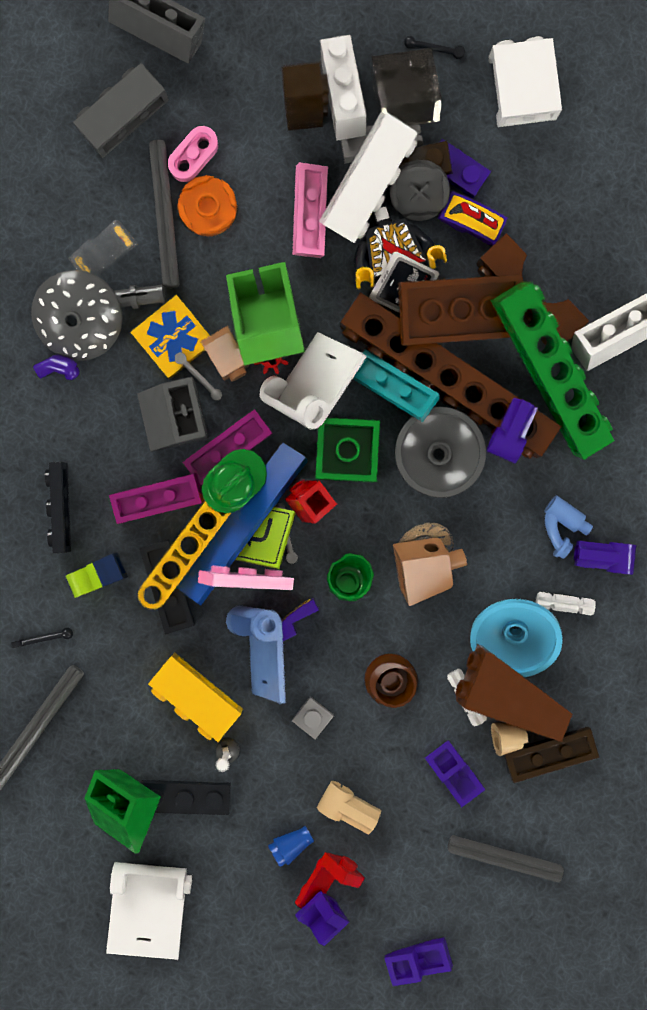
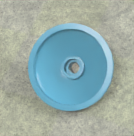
M509 599L490 605L477 616L471 628L470 643L472 651H475L477 644H479L523 677H529L546 670L557 659L562 648V631L556 617L545 607L528 600Z

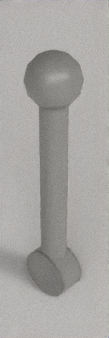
M178 352L175 355L176 363L182 364L211 393L213 400H220L222 398L221 390L215 389L186 360V355Z
M278 503L274 506L276 508L285 509V506L281 503ZM289 536L286 544L288 552L286 560L288 563L294 564L298 556L293 552Z

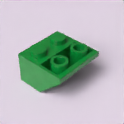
M120 769L95 770L84 798L94 824L132 852H140L161 796Z

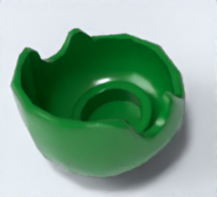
M352 553L345 554L342 558L333 562L327 574L330 592L339 600L356 601L361 599L368 593L372 585L374 573L371 563L363 556Z

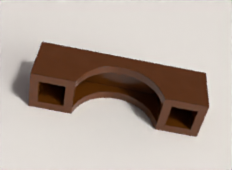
M506 233L478 260L476 264L479 267L478 273L481 277L522 275V268L527 254ZM569 299L558 303L543 302L547 312L550 311L558 322L556 329L560 337L564 338L567 342L574 336V332L583 328L589 322ZM530 309L525 311L523 315V322L528 325L533 318ZM542 336L540 339L546 345V338Z

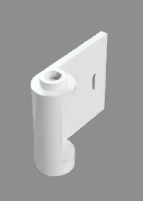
M317 332L286 381L279 376L268 377L261 385L260 398L267 405L307 428H318L324 423L366 356Z
M114 863L110 882V893L113 896L107 954L178 960L185 894H190L192 875H187V868Z

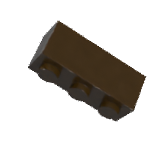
M320 62L282 66L288 131L323 127V117L328 116L329 84L327 73L321 74Z

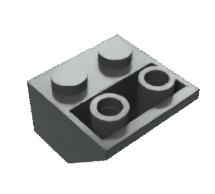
M193 377L162 383L137 394L150 452L209 439L197 383Z

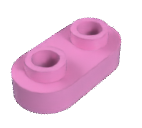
M206 126L194 128L170 155L168 168L176 180L180 182L191 181L216 154L218 140L211 128ZM203 140L209 142L208 147L205 149L198 147V144ZM182 163L190 165L187 171H180L179 166Z

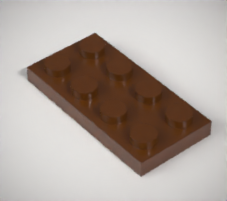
M522 275L398 282L401 344L414 345L510 338L491 300L522 282Z

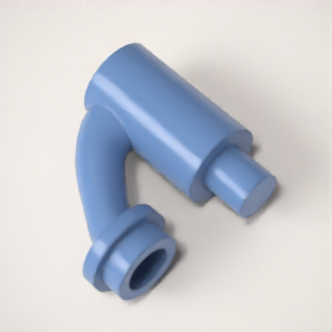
M557 495L552 498L544 510L546 513L545 527L555 548L553 555L564 559L572 550L573 544L570 543V539L567 537L563 540L561 539L557 522L572 532L579 530L586 536L591 532L593 526L585 521L586 515Z

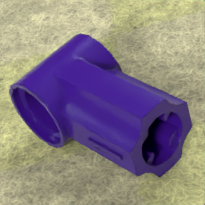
M512 398L501 425L494 431L486 451L515 464L525 447L527 440L525 436L538 408L525 400Z
M577 541L574 550V566L606 569V572L633 575L637 545L615 542L604 544Z

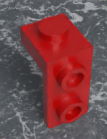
M325 852L322 858L318 860L316 868L307 883L301 888L295 904L299 908H303L319 891L326 894L334 879L342 885L359 888L365 877L357 870L358 865L350 858Z

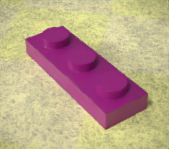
M254 409L182 463L190 474L197 473L199 484L202 486L204 478L209 471L227 454L239 449L252 450L273 433Z
M197 473L109 495L117 524L204 502Z

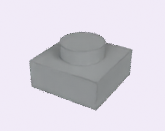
M310 696L293 717L292 722L316 739L334 717V714Z

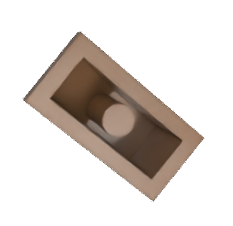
M228 326L201 341L224 381L230 378L231 382L247 373L245 369L250 365H244L238 343Z

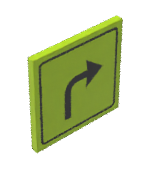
M274 507L235 560L279 569L296 512Z

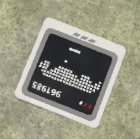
M394 252L369 298L400 313L398 282L436 280L439 272L401 253Z

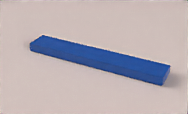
M285 443L280 445L265 465L267 472L266 481L260 491L236 512H231L176 588L197 604H203L215 586L198 583L199 571H211L212 566H231L308 462L305 456Z

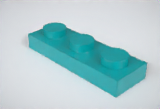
M365 349L363 354L366 358L352 379L423 422L440 399L439 394Z

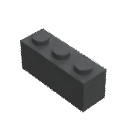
M109 0V23L188 64L202 43L205 18L172 0Z
M140 63L137 67L129 68L123 74L122 80L114 87L106 88L100 94L99 100L91 107L83 108L73 123L79 133L103 159L165 105L169 99L161 84Z

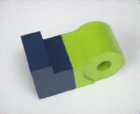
M113 553L65 577L76 598L127 578L128 575L118 553Z

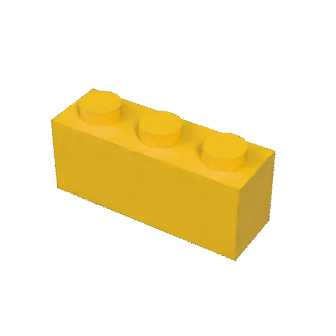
M176 653L167 660L148 683L152 687L151 692L155 697L163 702L168 700L176 707L174 709L175 713L186 721L191 719L199 726L197 728L199 733L208 740L214 738L219 742L243 711L242 707Z

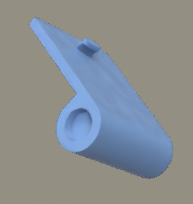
M248 606L232 608L226 618L229 631L235 635L249 636L252 694L277 703H285L282 622L279 615L271 610Z

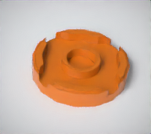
M208 175L196 177L185 184L177 205L180 218L186 227L197 235L208 237L221 234L227 230L236 218L238 207L235 194L228 183Z

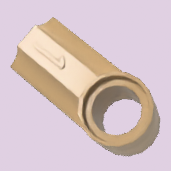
M331 781L317 809L328 818L335 821L343 820L369 835L378 822L381 810L356 797L354 792L343 785L341 788L340 783Z

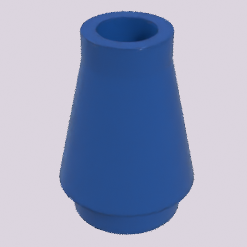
M306 826L299 830L274 838V842L268 845L281 867L286 863L289 865L314 840Z

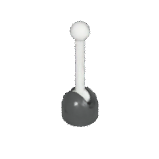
M226 738L218 743L216 756L219 760L216 763V767L219 771L227 770L229 763L234 762L238 758L240 747L235 740Z

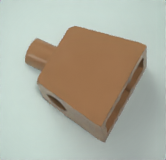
M439 538L393 544L399 586L408 606L450 589L453 586L452 570L467 566L464 551L458 549L448 552Z

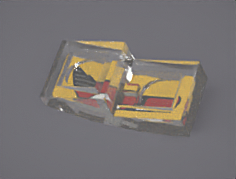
M114 220L95 239H88L68 259L77 270L99 276L131 251L138 243L119 220Z

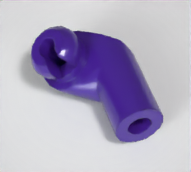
M59 354L53 355L33 366L40 379L53 372L64 375L67 380H73L80 373V370L76 367L77 363L73 359Z

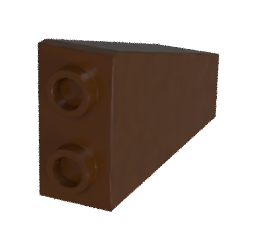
M477 644L475 651H472L468 657V669L464 679H461L457 685L455 700L464 709L562 742L573 714L485 647Z

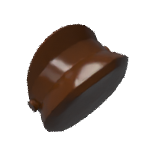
M384 654L370 663L365 673V687L369 695L378 704L381 703L386 707L397 708L406 705L414 697L418 678L415 669L407 659L397 654Z

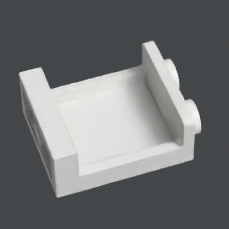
M536 36L527 39L525 42L514 43L512 40H505L493 45L489 55V63H493L498 100L497 127L556 120L562 111L553 38L543 39V37Z

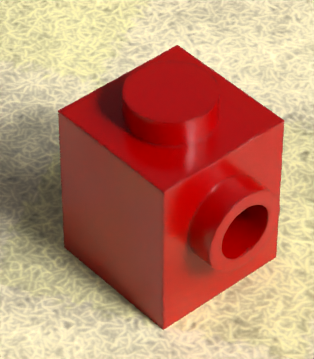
M314 480L299 481L290 489L291 494L285 498L302 522L316 524L337 505L320 481Z

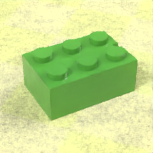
M285 262L259 268L265 294L261 295L258 292L253 269L226 275L236 339L244 365L305 352Z

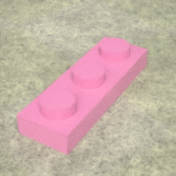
M301 162L296 165L292 255L322 258L325 254L326 226L320 223L319 220L326 210L328 166Z
M212 566L211 571H199L198 583L218 587L293 590L294 578L282 576L283 571L276 569H265L264 574H256L257 569L239 567L238 573L230 572V567Z

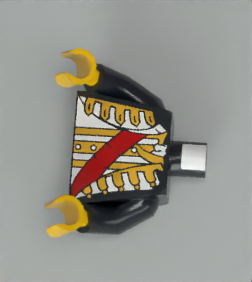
M382 207L376 213L372 212L375 227L369 228L364 238L357 245L353 259L356 273V288H361L360 283L362 281H368L371 287H374V283L379 280L394 252L401 253L423 265H426V258H428L430 268L435 269L436 259H442L444 263H447L445 249L442 246L436 245L416 225L409 224L406 218L392 222L388 207Z

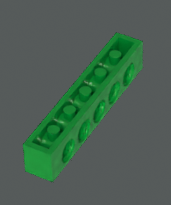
M520 282L491 300V303L557 424L562 426L560 432L573 455L585 460L614 442L610 433L612 426L604 415L601 416L597 408L599 401L596 395L587 389L584 383L586 376L578 364H574L570 356L572 349L569 343L560 337L556 329L558 322L555 316L550 311L547 312L542 302L544 301V295L541 289L536 284L533 285L532 282ZM530 309L533 318L528 325H525L523 315L525 311ZM545 336L547 341L546 347L539 351L537 348L538 340ZM558 362L560 372L557 376L553 377L551 369ZM573 389V398L570 402L566 403L565 395L568 390ZM586 414V424L580 428L579 420Z

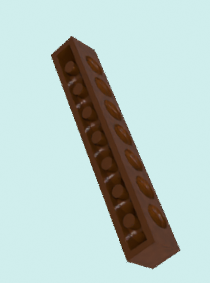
M361 292L340 322V328L343 329L342 335L354 343L360 340L369 346L367 351L380 359L383 357L393 362L392 366L405 374H411L420 383L443 396L441 401L453 409H457L459 406L468 412L467 416L477 425L481 426L484 423L492 428V435L496 428L500 427L503 418L501 420L494 419L490 413L491 406L493 404L500 405L504 410L505 416L512 398H518L437 343L406 345L404 352H394L390 347V342L393 339H401L400 318ZM370 322H375L381 327V333L377 336H370L366 333L365 326ZM419 355L427 356L430 360V368L426 370L418 368L415 364V357ZM447 371L454 375L455 383L453 386L442 384L440 380L442 372ZM467 388H474L479 392L480 398L477 403H471L466 399L465 391ZM537 410L529 427L528 434L525 436L527 440L521 455L528 459H531L532 456L535 458L542 457L562 426Z

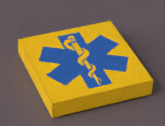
M177 295L131 331V334L169 380L184 368L182 364L176 363L175 355L178 352H182L186 355V360L189 363L205 351L201 341L210 336Z

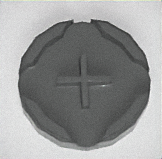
M415 160L407 162L400 167L401 171L397 180L390 186L392 206L409 220L424 221L432 219L448 203L450 194L448 177L440 166L431 161Z

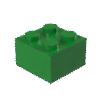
M326 418L324 423L318 427L316 480L377 482L380 421Z

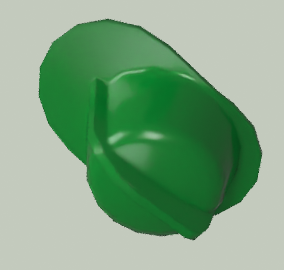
M246 449L234 450L227 454L204 478L202 492L208 506L217 512H236L255 496L264 485L267 475L266 467L261 457L253 451Z

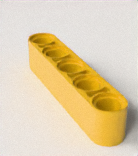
M206 501L203 502L139 588L138 600L144 607L156 609L166 602L231 513L217 512L208 506ZM202 514H209L213 517L214 526L212 529L205 530L200 526L199 518ZM186 537L192 538L196 542V550L193 554H186L181 549V542ZM166 562H173L178 566V575L174 579H168L162 573V567ZM150 586L157 587L160 591V599L154 604L147 603L143 597L145 589Z

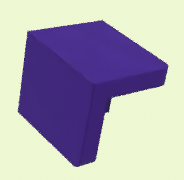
M319 891L295 914L299 922L310 927L318 943L322 946H325L349 923L337 901L322 891Z

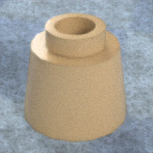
M505 722L492 723V741L498 756L523 749L524 744L528 743V735L525 729Z

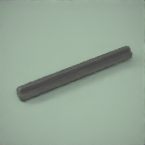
M152 140L149 143L162 281L165 288L179 287L180 282L167 150L164 140Z
M71 665L66 670L0 762V790H2L83 677L84 672L77 666Z

